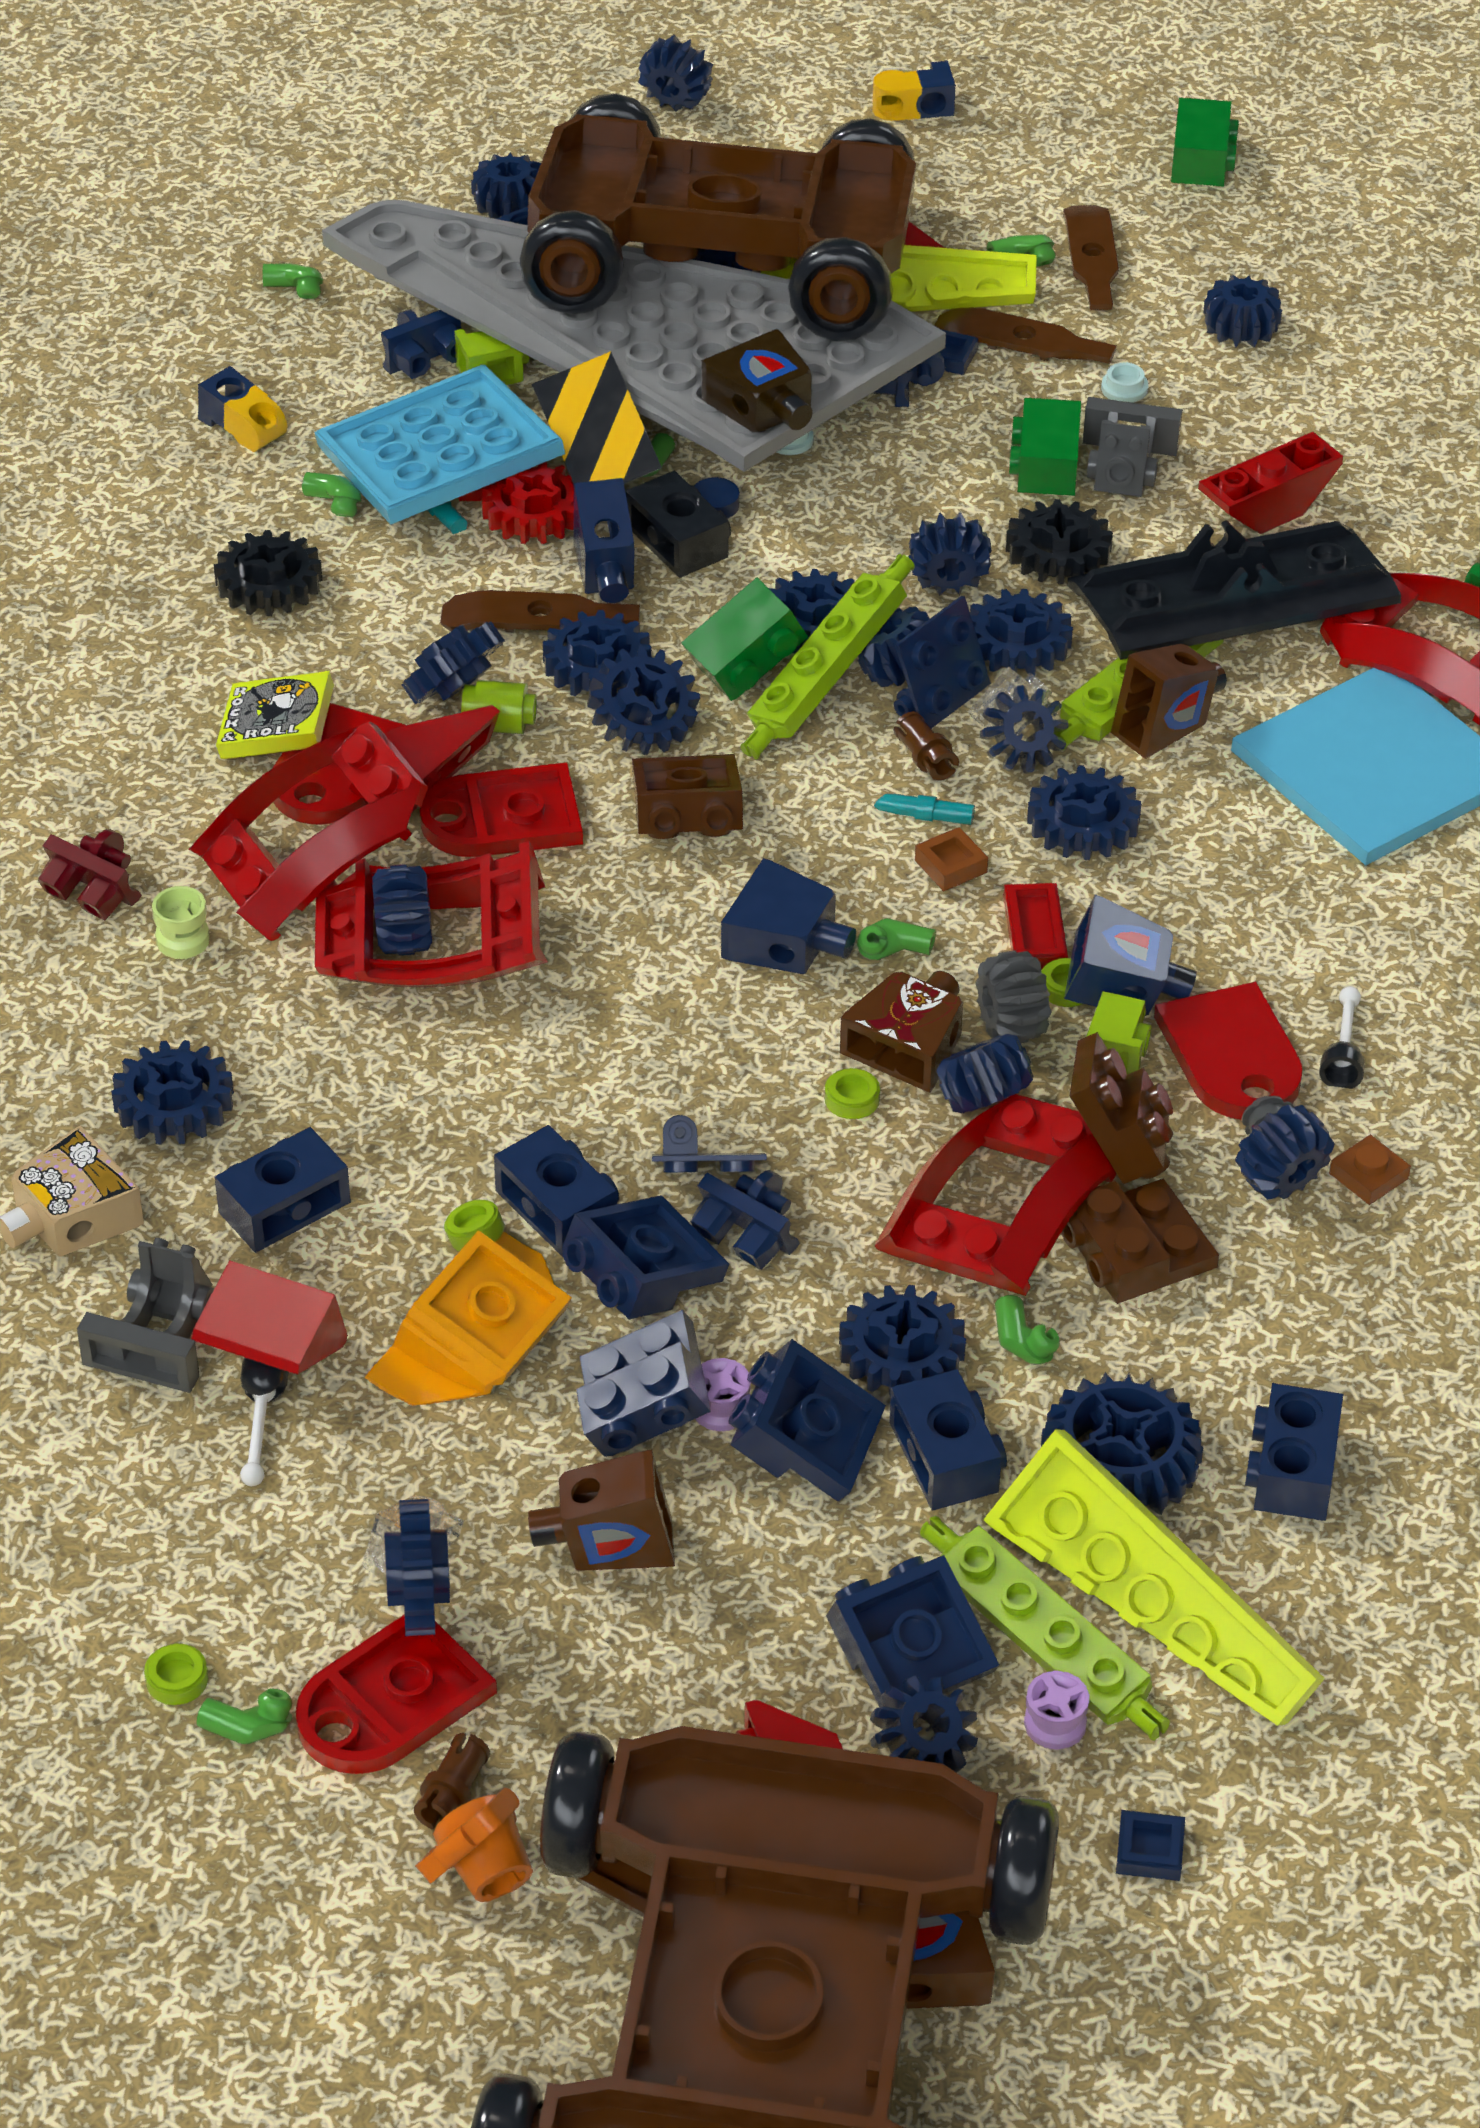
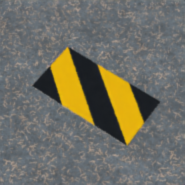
M611 351L532 384L550 428L563 441L565 454L562 457L573 484L623 478L625 484L662 468Z

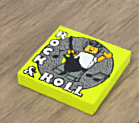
M330 671L233 683L216 742L220 758L231 759L303 750L320 742L334 688Z

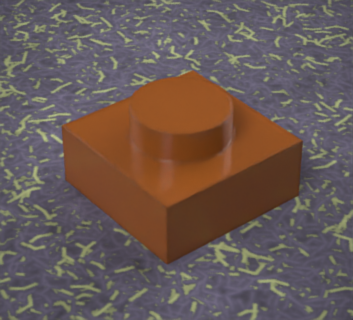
M960 827L915 845V862L943 892L988 873V856Z
M1370 1134L1332 1159L1329 1174L1368 1205H1371L1408 1180L1411 1165Z

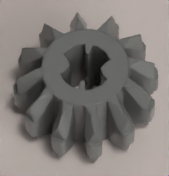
M1013 950L998 953V956L988 957L985 962L980 963L978 968L979 978L975 982L978 990V999L976 1001L981 1010L980 1019L985 1021L988 1035L991 1038L1005 1034L1017 1035L1020 1043L1029 1042V1039L1038 1038L1041 1034L1046 1033L1049 1026L1048 1018L1052 1013L1049 1006V996L1051 994L1046 986L1047 976L1041 972V963L1038 959L1032 957L1028 951L1016 952Z

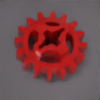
M547 462L539 464L538 467L529 468L482 488V518L488 520L491 531L502 529V538L505 540L518 535L520 536L521 544H526L530 537H537L541 544H546L548 535L553 534L555 537L563 539L565 538V528L574 530V484L570 474L565 476V466L563 465L551 469L548 467Z

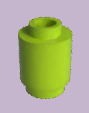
M478 680L476 685H464L461 712L491 705L500 710L493 732L524 734L526 724H535L537 695L528 694L527 683Z

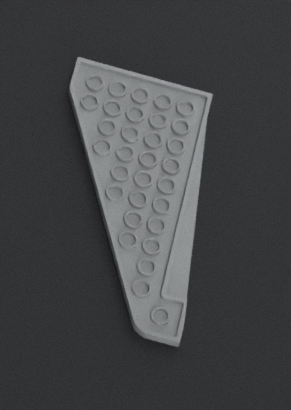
M384 200L375 202L322 230L323 245L353 265L559 372L611 351L639 414L712 451L743 472L945 348L946 332L892 300L887 315L872 332L856 340L833 341L816 336L800 323L790 305L788 290L790 279L693 259L683 262L660 261L647 256L643 249L625 245L621 247L624 268L618 289L604 305L588 313H561L548 309L536 300L522 280L519 259L525 237L528 234V225L411 201ZM774 329H778L810 368L812 374V418L800 430H792L783 422L762 432H752L702 400V360Z

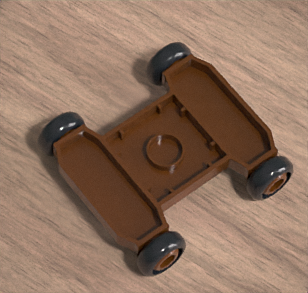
M618 93L597 95L582 103L568 121L556 126L553 130L529 194L528 234L525 237L519 259L522 280L531 295L548 309L565 314L588 313L604 305L618 289L624 268L621 247L629 241L643 243V252L647 256L665 262H683L694 259L699 253V248L735 252V260L739 265L756 271L784 269L790 265L792 257L798 260L794 263L788 290L791 308L800 323L819 337L833 341L856 340L872 332L885 318L893 295L891 273L898 270L901 265L913 201L916 172L914 152L904 134L891 124L873 118L855 119L837 127L825 140L821 150L817 153L661 138L660 127L651 111L635 98Z
M680 1726L636 1739L619 1738L616 1757L610 1741L605 1736L582 1731L572 1732L564 1736L558 1742L555 1749L544 1794L540 1828V1855L545 1868L559 1876L580 1878L588 1875L596 1868L602 1855L603 1862L617 1864L620 1860L652 1876L613 2074L610 2077L562 2085L547 2083L544 2102L540 2088L533 2079L509 2073L498 2074L483 2086L476 2105L471 2128H904L889 2120L920 1919L969 1911L970 1917L983 1918L984 1912H989V1927L992 1934L998 1940L1021 1945H1028L1038 1941L1043 1935L1046 1926L1059 1829V1813L1056 1807L1050 1801L1042 1798L1018 1796L1010 1800L1006 1805L1002 1819H997L999 1793L983 1790L944 1764Z

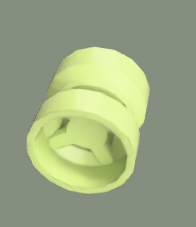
M174 886L158 893L152 903L153 920L157 926L155 938L159 951L165 956L174 959H187L202 953L209 945L210 939L209 928L206 923V901L203 894L197 889L188 886Z

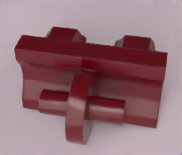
M105 829L95 838L86 835L80 842V848L50 834L42 845L50 858L38 878V882L45 892L66 901L79 881L83 882L87 886L78 897V903L83 910L104 921L118 907L121 901L133 906L141 898V893L128 884L129 874L125 869L131 862V856L123 852L124 840L123 836L118 832Z

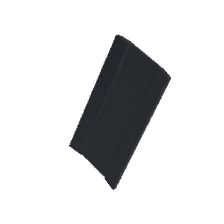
M1225 520L1221 523L1225 531L1224 536L1216 545L1210 542L1214 530L1209 524H1205L1185 551L1092 569L1087 574L1068 577L1067 586L1083 598L1108 633L1109 639L1120 660L1128 659L1130 654L1176 644L1192 646L1401 603V593L1389 572L1353 529L1339 521L1246 539Z

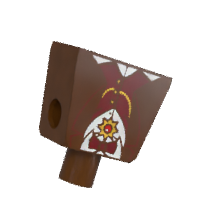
M935 971L926 982L904 972L892 973L841 1016L840 1054L930 1093L939 1079L936 1072L937 1067L943 1059L951 1056L962 1033L963 1001L957 996L960 991L957 980L945 971Z

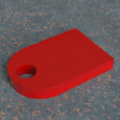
M330 703L321 741L367 722L377 725L384 734L392 728L405 726V724ZM302 750L283 752L273 768ZM335 762L307 776L273 802L278 810L287 817L298 822L315 825L332 824L345 815L368 804L349 789L351 781ZM308 795L322 797L320 801L314 803L299 801L300 798Z
M567 762L456 775L440 781L429 789L420 808V823L424 837L435 848L455 856L478 857L488 853L498 855L520 852L519 844L530 841L534 850L583 845V830ZM443 814H452L459 817L451 822H440L434 819Z
M1256 981L1155 1004L1154 1019L1194 1093L1208 1108L1221 1115L1242 1120V1115L1246 1108L1259 1099L1250 1097L1243 1092L1251 1087L1262 1088L1271 1094L1269 1096L1281 1097L1283 1102L1288 1101L1293 1104L1297 1099L1302 1079L1300 1058Z
M402 1615L323 1668L306 1683L296 1705L299 1739L305 1751L315 1761L329 1769L349 1774L376 1772L397 1763L497 1694V1680L436 1621L435 1635L406 1636L405 1617ZM334 1723L346 1725L352 1730L345 1739L337 1742L325 1741L317 1735L323 1727Z

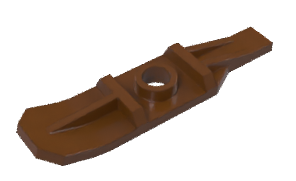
M1074 205L1063 209V217L1066 224L1073 276L1085 285L1090 310H1112L1113 301L1110 284L1118 275L1119 266L1109 210L1097 205Z
M953 308L939 315L934 324L935 327L942 330L979 338L978 342L987 344L989 349L996 350L997 347L1038 355L1040 360L1044 361L1054 357L1059 359L1094 360L1110 364L1117 345L1078 337L1060 325L984 308Z
M482 590L452 597L442 606L440 623L450 632L460 625H464L466 630L479 628L484 623H489L490 621H492L496 628L505 629L507 633H514V629L548 631L549 628L560 630V619L562 618L575 622L578 621V612L583 611L587 616H596L598 610H604L605 618L612 619L618 613L624 614V624H628L633 621L639 622L640 605L597 603L578 594ZM536 614H545L546 616H534V615H536Z

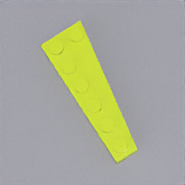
M904 245L900 268L891 273L893 287L891 300L910 312L1034 304L1037 255ZM791 257V263L788 267L777 271H761V274L790 279L794 263L798 259Z
M1054 1430L983 1519L991 1528L1037 1560L1047 1562L1071 1579L1070 1582L1086 1594L1096 1596L1118 1611V1616L1136 1628L1144 1629L1167 1645V1650L1187 1664L1203 1670L1210 1680L1277 1726L1287 1724L1325 1679L1066 1430Z

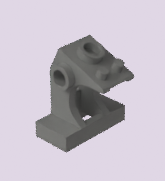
M1088 397L1085 408L1083 444L1099 446V450L1090 451L1087 467V478L1095 479L1094 491L1142 497L1145 486L1154 487L1158 458H1152L1153 453L1177 456L1183 409ZM1119 420H1120V421H1127V422L1142 423V424H1146V426H1144V425H1141V426H1133V425L1118 424V423H1119Z
M155 1238L153 1244L140 1241L138 1243L140 1269L134 1270L128 1283L127 1300L132 1303V1306L126 1316L121 1320H116L86 1312L77 1327L82 1365L191 1393L200 1375L196 1344L194 1340L189 1338L214 1290L213 1284L201 1267L200 1261L194 1256L195 1248L183 1244L180 1251L167 1248L169 1242L162 1238ZM152 1316L172 1320L168 1329L163 1332L146 1328Z

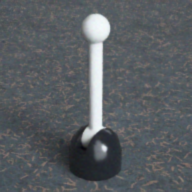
M1352 986L1343 988L1339 994L1340 1003L1343 1005L1340 1041L1330 1044L1321 1057L1319 1075L1327 1086L1352 1089L1363 1080L1364 1057L1359 1047L1350 1043L1354 1007L1359 1004L1361 999L1359 990Z
M244 1358L240 1377L241 1385L246 1395L255 1402L248 1463L241 1469L240 1477L244 1484L257 1486L264 1479V1470L260 1466L267 1403L275 1401L284 1393L288 1383L289 1372Z

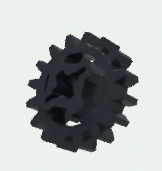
M1055 499L1053 505L1046 507L1042 502L1037 501L1035 502V510L1033 512L1029 509L1021 508L1019 509L1018 518H1010L1009 529L1006 531L1005 551L1010 553L1009 562L1011 565L1021 564V574L1027 575L1037 572L1039 582H1044L1051 576L1056 578L1058 584H1064L1065 577L1083 575L1084 572L1088 573L1092 569L1100 568V565H1108L1112 550L1113 531L1108 530L1109 521L1107 519L1096 520V509L1092 508L1085 512L1080 511V502L1075 501L1068 507V505L1062 504L1060 499Z
M265 530L262 536L256 537L251 533H246V542L241 544L231 540L228 542L229 552L219 551L217 554L218 563L214 564V574L219 597L229 598V607L232 609L244 604L246 606V614L252 615L258 608L264 609L266 616H272L274 608L280 607L286 613H291L292 603L297 602L306 606L309 604L308 594H318L320 592L319 582L323 581L318 549L316 547L308 548L307 539L304 537L291 541V535L288 531L282 533L280 537H272L270 530Z

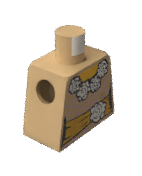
M80 1125L14 1172L11 1180L16 1208L0 1216V1234L11 1248H15L39 1235L56 1255L61 1257L143 1225L144 1219L140 1190Z

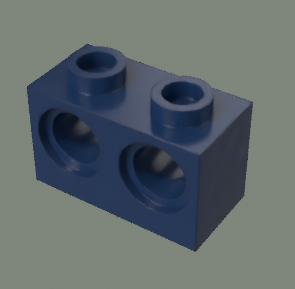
M1272 1383L1269 1407L1260 1405L1256 1407L1252 1441L1263 1442L1262 1452L1250 1451L1245 1486L1257 1488L1254 1510L1326 1521L1344 1394Z

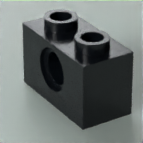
M675 470L626 490L632 533L679 578L728 558L731 526L727 517L722 511H717L702 497L694 485L687 483Z

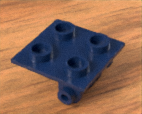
M965 596L957 598L895 644L908 688H904L897 693L896 701L894 702V709L899 716L907 712H917L932 729L991 684Z
M675 1115L666 1121L663 1127V1154H652V1162L663 1161V1171L665 1173L698 1172V1161H720L721 1172L755 1171V1160H767V1154L765 1153L698 1154L697 1127L692 1119L684 1115Z

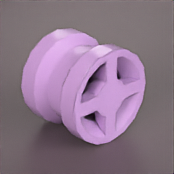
M716 1358L703 1362L702 1369L711 1412L696 1418V1421L705 1428L714 1431H730L735 1429L728 1423V1420L739 1401L751 1391V1383L747 1381L749 1372L742 1364L727 1358Z
M1062 1671L1045 1672L1034 1678L1028 1686L1026 1696L1027 1708L1024 1726L1028 1736L1044 1748L1056 1750L1069 1748L1078 1743L1085 1734L1087 1724L1086 1714L1088 1712L1089 1693L1086 1685L1078 1677ZM1050 1709L1054 1714H1060L1061 1717L1050 1716L1046 1714V1710Z

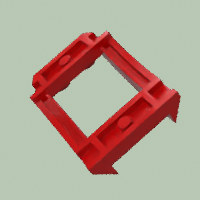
M1389 573L1401 593V603L1325 618L1320 628V633L1327 646L1333 643L1341 658L1339 665L1348 668L1351 664L1376 668L1423 688L1447 704L1453 699L1473 712L1475 715L1472 721L1480 726V651L1470 661H1467L1434 641L1413 633L1391 628L1418 601L1451 607L1480 619V587L1437 575Z
M367 722L320 741L291 756L263 774L242 791L219 814L189 850L203 858L240 908L236 913L268 940L274 941L281 936L277 928L296 908L303 912L331 882L349 867L381 846L397 838L406 841L412 835L407 826L414 805L422 807L428 786L381 729L374 723ZM335 762L368 804L345 815L312 836L279 865L249 825L291 787L319 769Z
M530 841L519 844L520 852L493 860L491 854L488 853L459 862L421 867L427 875L430 909L481 907L482 949L437 959L413 961L373 959L374 898L372 878L377 869L390 867L369 865L365 858L355 863V872L340 884H337L334 880L316 897V970L322 976L380 986L445 987L478 983L547 963L548 961L540 948L538 890L546 887Z
M1014 1094L976 1116L928 1159L907 1187L876 1241L875 1247L877 1250L901 1259L1026 1296L1031 1288L1028 1280L1040 1258L1046 1259L1066 1224L1088 1195L1103 1181L1112 1182L1116 1172L1079 1111ZM980 1146L1051 1166L1029 1193L1010 1226L933 1204L959 1166Z

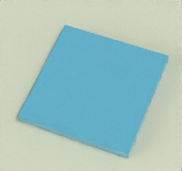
M483 364L314 432L317 444L323 453L390 525L565 454L562 439Z
M1372 668L1232 739L1231 751L1364 865L1376 861L1480 806V735L1419 686L1376 668Z

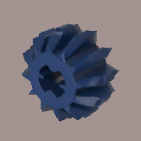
M672 35L667 40L659 38L656 42L652 43L649 50L641 58L638 67L641 72L638 83L648 88L646 98L656 97L660 101V108L670 104L675 112L683 107L692 110L694 106L699 104L703 96H706L713 80L710 76L713 64L703 60L705 50H695L691 46V39L681 43L675 35Z
M511 152L508 156L504 157L494 154L491 161H480L478 170L473 172V180H471L472 195H474V202L477 205L478 213H488L489 218L496 219L527 207L529 194L541 163L530 161L529 155L515 157Z
M1231 275L1228 281H1215L1213 289L1207 292V298L1204 300L1203 313L1205 314L1207 333L1217 334L1219 343L1228 339L1233 340L1235 348L1241 341H1247L1254 348L1258 339L1270 342L1272 334L1278 331V325L1281 324L1282 319L1279 290L1274 287H1268V281L1265 279L1259 281L1252 280L1250 275L1245 279H1239Z
M940 512L937 522L932 523L922 520L919 532L911 534L909 541L910 555L908 557L915 565L912 574L918 577L922 589L934 586L939 596L947 589H954L960 596L964 585L978 588L980 576L989 574L991 566L990 553L992 552L991 541L987 533L982 531V526H980L978 519L966 522L961 512L953 519H946Z
M916 606L908 607L903 611L897 608L858 655L859 659L857 661L871 682H877L880 687H888L893 683L897 686H902L906 681L895 644L930 619L926 611H919Z
M1018 685L1014 688L1013 700L1008 694L1000 692L995 696L996 705L999 710L987 708L982 714L988 722L995 725L980 731V738L986 740L996 739L997 742L996 745L987 751V755L990 758H994L1002 751L1006 753L1003 769L1007 771L1014 768L1018 759H1020L1021 768L1025 774L1032 773L1035 770V759L1041 765L1047 767L1054 762L1049 749L1061 751L1066 746V742L1062 738L1053 734L1064 731L1069 727L1067 720H1053L1052 714L1059 711L1062 705L1056 700L1047 707L1043 706L1042 703L1046 691L1042 688L1035 690L1030 701L1024 685ZM1022 718L1027 719L1025 726L1031 723L1035 730V733L1029 736L1026 741L1021 740L1024 734L1021 733L1017 736L1013 728L1022 721Z
M407 864L390 865V868L377 869L372 878L378 946L384 954H398L399 956L415 955V952L428 951L432 944V925L426 872L421 866H407Z
M1011 1034L998 1035L954 1053L950 1057L943 1059L936 1070L940 1080L939 1087L944 1099L948 1100L953 1112L958 1113L972 1112L1017 1094L1020 1090L1027 1088L1034 1077L1030 1067L1031 1061L1025 1047H1022L1017 1035Z
M1288 1104L1282 1106L1274 1115L1267 1113L1264 1121L1259 1125L1251 1127L1252 1132L1248 1137L1241 1140L1239 1144L1241 1150L1235 1159L1246 1181L1256 1192H1260L1267 1200L1277 1197L1286 1199L1297 1189L1303 1191L1305 1185L1310 1180L1318 1179L1317 1173L1319 1170L1327 1166L1331 1160L1329 1154L1332 1152L1335 1143L1330 1138L1323 1122L1313 1112H1309L1303 1105L1291 1107Z
M911 1675L903 1681L902 1690L890 1686L881 1695L885 1707H877L871 1713L870 1721L883 1730L871 1738V1747L878 1749L889 1748L891 1752L889 1756L944 1764L957 1773L967 1764L963 1752L971 1751L978 1742V1738L965 1729L977 1720V1712L970 1710L959 1711L957 1705L965 1696L964 1690L956 1689L947 1697L943 1694L944 1684L942 1676H933L928 1681L926 1687H924L916 1675ZM918 1719H922L930 1725L926 1732H934V1736L929 1740H925L918 1735L922 1727L914 1728L913 1724Z

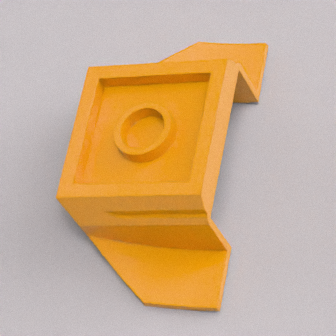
M478 1230L413 1303L400 1325L393 1345L366 1374L365 1379L384 1392L412 1406L490 1394L494 1385H502L561 1317L568 1308L572 1297L554 1285L543 1254L524 1245L504 1231L500 1238L494 1242Z

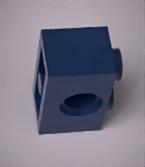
M549 1124L494 1155L495 1191L562 1257H564L562 1247L575 1213L617 1205L619 1202V1192L613 1180L605 1173H598L584 1159L578 1146L571 1140L565 1141Z
M311 1127L289 1138L278 1141L274 1146L241 1163H236L214 1176L219 1214L255 1253L351 1203L348 1166Z
M958 1369L891 1387L889 1423L932 1511L999 1493L1001 1469L1007 1466L1006 1451L1000 1436L997 1433L990 1434L985 1424L984 1407L976 1390H968Z

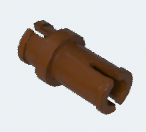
M907 712L898 718L897 724L907 734L900 727L894 726V735L912 752V760L921 771L928 772L934 780L941 781L951 777L956 769L950 765L949 761L953 765L958 766L959 758L953 752L952 744L943 734L934 733L926 724L924 718L917 712Z
M456 1734L437 1771L430 1772L425 1777L420 1786L422 1797L414 1806V1814L426 1827L434 1830L440 1816H443V1819L457 1807L471 1801L470 1788L481 1768L490 1757L488 1745L479 1737L471 1734L465 1747L462 1749L467 1739L466 1734Z

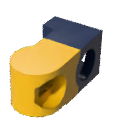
M948 60L931 62L930 69L909 72L886 70L876 74L873 78L872 112L874 115L888 121L954 116L956 84Z
M231 366L198 384V420L210 427L218 424L232 434L240 445L250 451H258L287 432V420L281 408L268 397V394ZM224 385L225 396L217 391L221 386Z

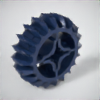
M1105 1372L1098 1385L1083 1378L1077 1387V1392L1064 1389L1063 1395L1059 1399V1404L1051 1405V1409L1047 1414L1045 1428L1042 1429L1041 1435L1042 1447L1055 1429L1066 1430L1076 1441L1091 1429L1093 1432L1089 1434V1439L1079 1444L1145 1507L1149 1506V1508L1162 1515L1165 1507H1167L1168 1500L1180 1504L1182 1497L1186 1493V1488H1193V1483L1198 1476L1199 1464L1202 1463L1204 1448L1201 1445L1202 1431L1199 1427V1420L1192 1418L1193 1413L1190 1410V1403L1177 1402L1174 1388L1160 1392L1157 1391L1153 1377L1144 1384L1135 1383L1130 1372L1123 1381H1113ZM1165 1446L1167 1449L1166 1453L1153 1461L1151 1457L1154 1456L1155 1450Z

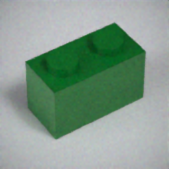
M1179 97L1171 183L1224 187L1225 171L1234 172L1239 120L1230 119L1232 101Z
M1024 397L1023 417L1013 416L1011 445L1020 446H1011L1009 475H1018L1017 492L1075 496L1081 401Z
M756 577L684 639L681 644L697 667L732 701L741 696L745 691L751 689L761 677L783 658L792 654L796 647L807 639L808 636L792 611Z

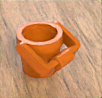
M503 1788L497 1794L473 1799L447 1814L436 1825L433 1832L437 1845L415 1867L430 1884L448 1869L454 1867L475 1900L480 1902H489L520 1888L531 1877L533 1869L516 1825L517 1817L514 1811L520 1804L516 1794L509 1788Z

